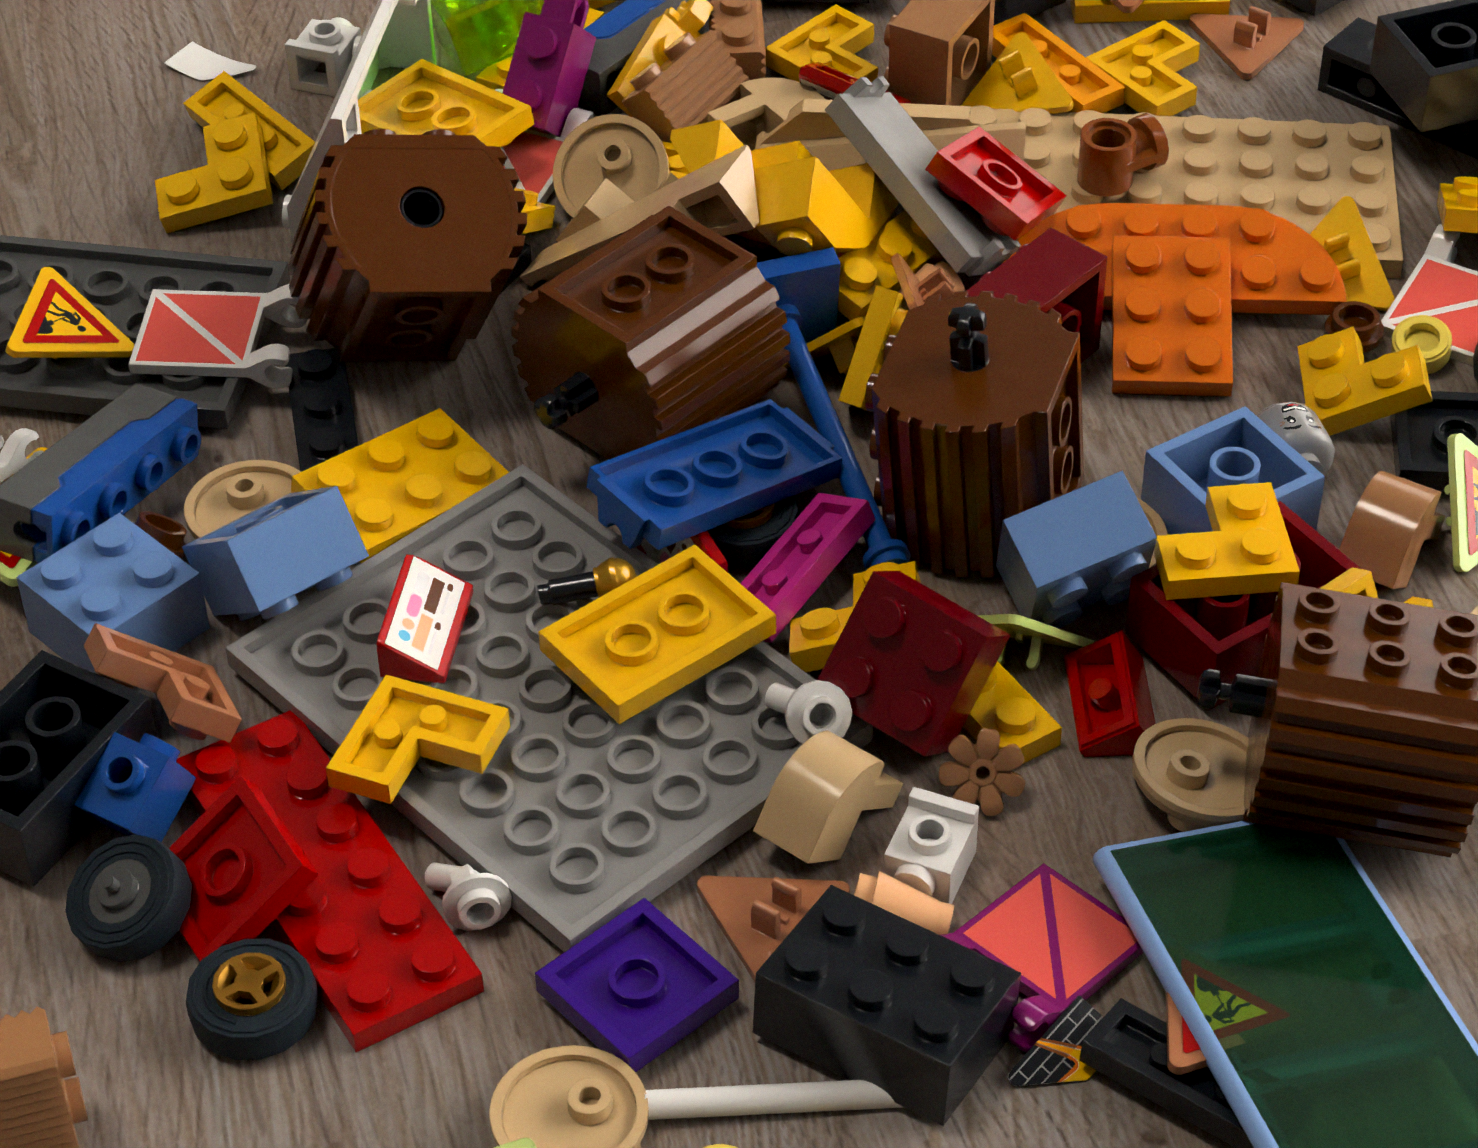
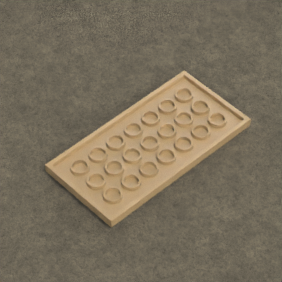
M982 105L971 107L970 126L1026 122L1024 162L1067 195L1054 214L1077 205L1095 203L1243 206L1264 209L1294 223L1310 234L1342 197L1350 196L1356 203L1386 278H1401L1403 252L1391 132L1388 125H1375L1369 122L1342 124L1320 123L1315 120L1295 122L1264 120L1257 117L1226 119L1210 118L1204 115L1179 117L1151 114L1159 121L1167 136L1169 145L1168 160L1165 165L1149 171L1142 168L1134 171L1133 182L1129 190L1120 195L1109 197L1090 194L1083 190L1077 182L1081 129L1086 123L1095 119L1115 118L1128 122L1129 119L1145 112L1133 115L1084 110L1081 112L1050 114L1041 108H1028L1022 112H1016L1013 109H993Z

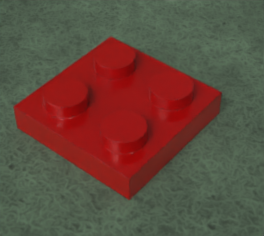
M980 126L937 151L925 169L938 179L939 187L947 195L968 203L982 214L983 222L992 231L1002 236H1009L1014 241L1037 226L1040 221L1054 214L1067 196Z
M242 776L169 847L185 864L192 883L190 908L180 931L200 962L221 946L243 939H255L319 875L259 787Z

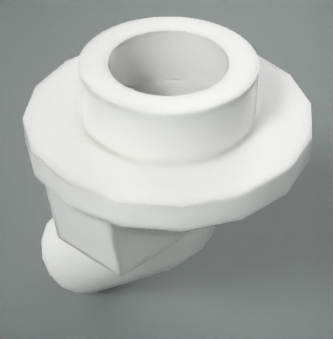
M811 681L804 683L798 689H793L776 682L766 692L765 705L770 709L785 714L788 730L801 743H805L812 736L826 730L842 738L851 724L852 708L849 698L841 688L829 681Z
M433 862L427 867L425 884L431 890L445 892L442 899V910L446 920L455 928L466 931L485 929L504 918L511 907L512 895L509 887L497 875L479 873L469 864L456 866Z

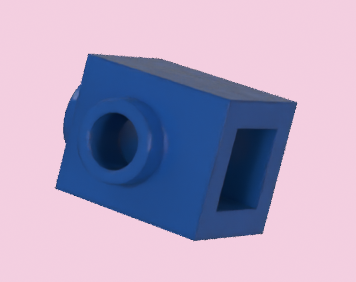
M114 732L74 805L102 825L125 836L140 835L162 842L196 777L176 762L181 752L167 742L147 733L143 734L140 742H136Z

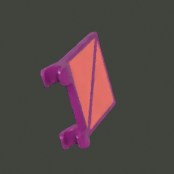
M1044 863L954 933L941 935L1021 973L1019 991L1028 998L1023 999L1013 1009L1011 1018L1018 1026L1010 1031L1008 1040L1026 1053L1079 995L1086 1001L1144 953L1124 917Z

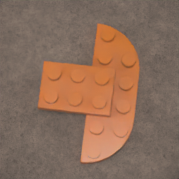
M1144 203L1077 205L1040 221L1037 226L1017 240L1023 246L1024 244L1031 243L1049 228H1053L1108 257L1103 310H1112V394L1231 397L1233 388L1232 313L1331 315L1336 306L1347 302L1340 272L1323 246L1299 226L1260 208L1230 205Z

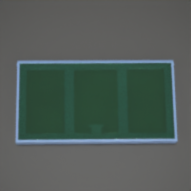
M1239 821L1105 846L1094 854L1093 863L1163 988L1171 996L1206 1058L1208 1068L1253 1148H1478V1044L1344 839Z

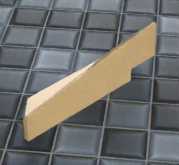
M803 99L790 109L787 119L770 133L762 131L757 135L755 149L799 140L813 157L816 156L828 171L867 163L825 111L826 107L833 100ZM899 103L938 151L980 126L1024 161L1026 122L970 126L971 106Z
M743 145L545 248L537 255L520 278L525 284L530 286L535 285L541 279L549 281L667 206L673 207L721 236L754 229L759 223V213L750 148L748 145Z

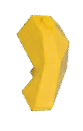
M722 119L671 130L670 141L689 173L743 146V143ZM798 140L751 150L759 223L754 229L735 233V235L774 246L778 251L787 256L832 247L836 254L866 249L898 206L899 201L868 163L828 171L816 156L813 157Z

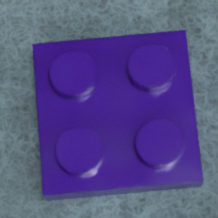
M646 898L641 899L535 972L536 991L600 1050L620 1058L635 1072L639 1071L739 998V979Z

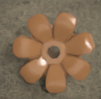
M983 728L978 733L976 744H973L964 735H958L949 743V753L956 762L949 761L940 765L939 780L944 786L958 785L952 794V798L975 804L979 800L982 812L986 816H995L1003 811L1002 793L1018 797L1024 790L1025 779L1022 775L1012 771L1023 764L1024 755L1016 744H1009L999 749V732L994 729ZM979 767H987L984 771L978 770Z

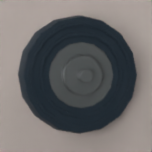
M140 835L114 838L95 849L78 867L67 891L65 912L73 934L97 956L118 962L139 960L164 947L181 928L190 908L192 883L183 861L162 842Z

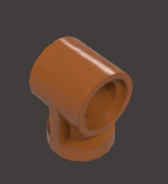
M1144 113L1129 119L1128 122L1115 118H1099L1086 123L1081 129L1077 172V182L1080 187L1088 193L1097 196L1111 197L1120 195L1131 187L1134 171L1141 168L1149 171L1165 165L1168 160L1169 145L1165 131L1159 121L1153 115Z

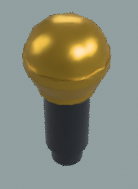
M614 557L608 558L598 567L593 568L591 572L551 579L547 584L537 585L539 600L541 604L551 602L557 605L597 596L601 597L637 577L633 566L626 560Z

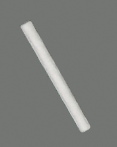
M864 1080L646 1090L647 1094H645V1099L648 1098V1120L904 1108L895 1103L892 1097L882 1088Z

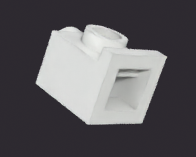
M335 17L331 20L311 19L296 40L289 39L285 43L291 89L335 97L352 60L354 40L356 36H361L360 28L354 27L348 20L340 17ZM321 62H324L326 65V73L315 71Z
M913 787L909 795L908 807L884 854V873L941 902L952 904L976 853L979 806Z

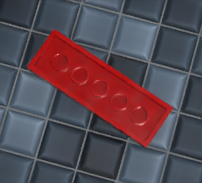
M289 710L234 734L231 742L219 740L177 758L176 762L196 777L187 796L200 816L242 776L259 787L319 875L271 924L284 944L292 946L309 963L317 984L318 996L356 1053L484 992L481 971L354 793L328 785L326 767L330 762V758L306 724Z

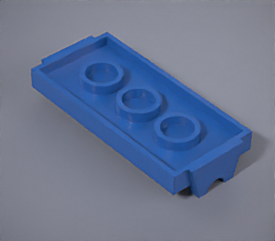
M769 399L589 467L586 487L597 496L598 521L606 528L616 525L621 532L622 543L629 549L639 546L645 538L659 550L838 478L842 457L833 451L835 446L788 407L782 409Z

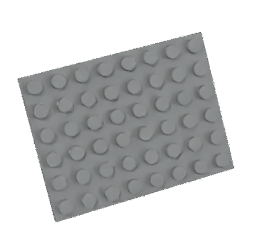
M524 464L351 570L353 574L351 578L326 590L314 592L301 600L295 607L275 616L225 647L228 665L283 713L290 710L306 724L315 739L334 755L384 678L380 677L377 638L406 554L420 557L472 584L474 592L445 684L408 681L509 708L510 729L483 774L420 756L391 805L463 866L469 864L479 873H489L503 879L507 883L512 895L511 907L563 952L572 948L641 899L646 898L649 902L756 825L776 778L791 756L803 744L797 741L788 730L785 714L770 709L765 705L766 692L776 682L793 689H798L804 683L815 681L813 677L762 641L637 715L618 724L542 653L539 647L538 631L599 597L557 605L551 602L541 604L537 585L547 584L551 579L591 572L593 568L598 567L602 562L612 557L629 562L637 576L657 566L658 563L636 547L629 549L622 543V537L609 527L603 526L596 517ZM852 714L851 724L842 738L859 748H863L873 740V725Z

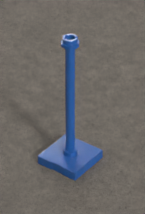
M834 248L757 262V267L764 279L774 285L778 292L780 300L776 302L777 307L785 311L787 323L782 325V327L790 333L791 343L785 346L784 349L791 352L788 363L819 434L835 446L833 451L842 457L838 479L846 497L868 500L876 520L863 534L869 548L863 556L865 569L867 570L871 566L883 562H893L896 564L909 562L911 555L906 543L899 539H892L807 347V343L837 327L841 263Z

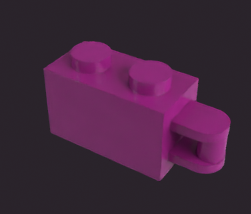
M544 0L540 15L529 12L524 13L502 94L531 106L535 124L528 128L530 130L560 137L568 114L573 108L578 107L597 38L583 29L589 9L588 0Z

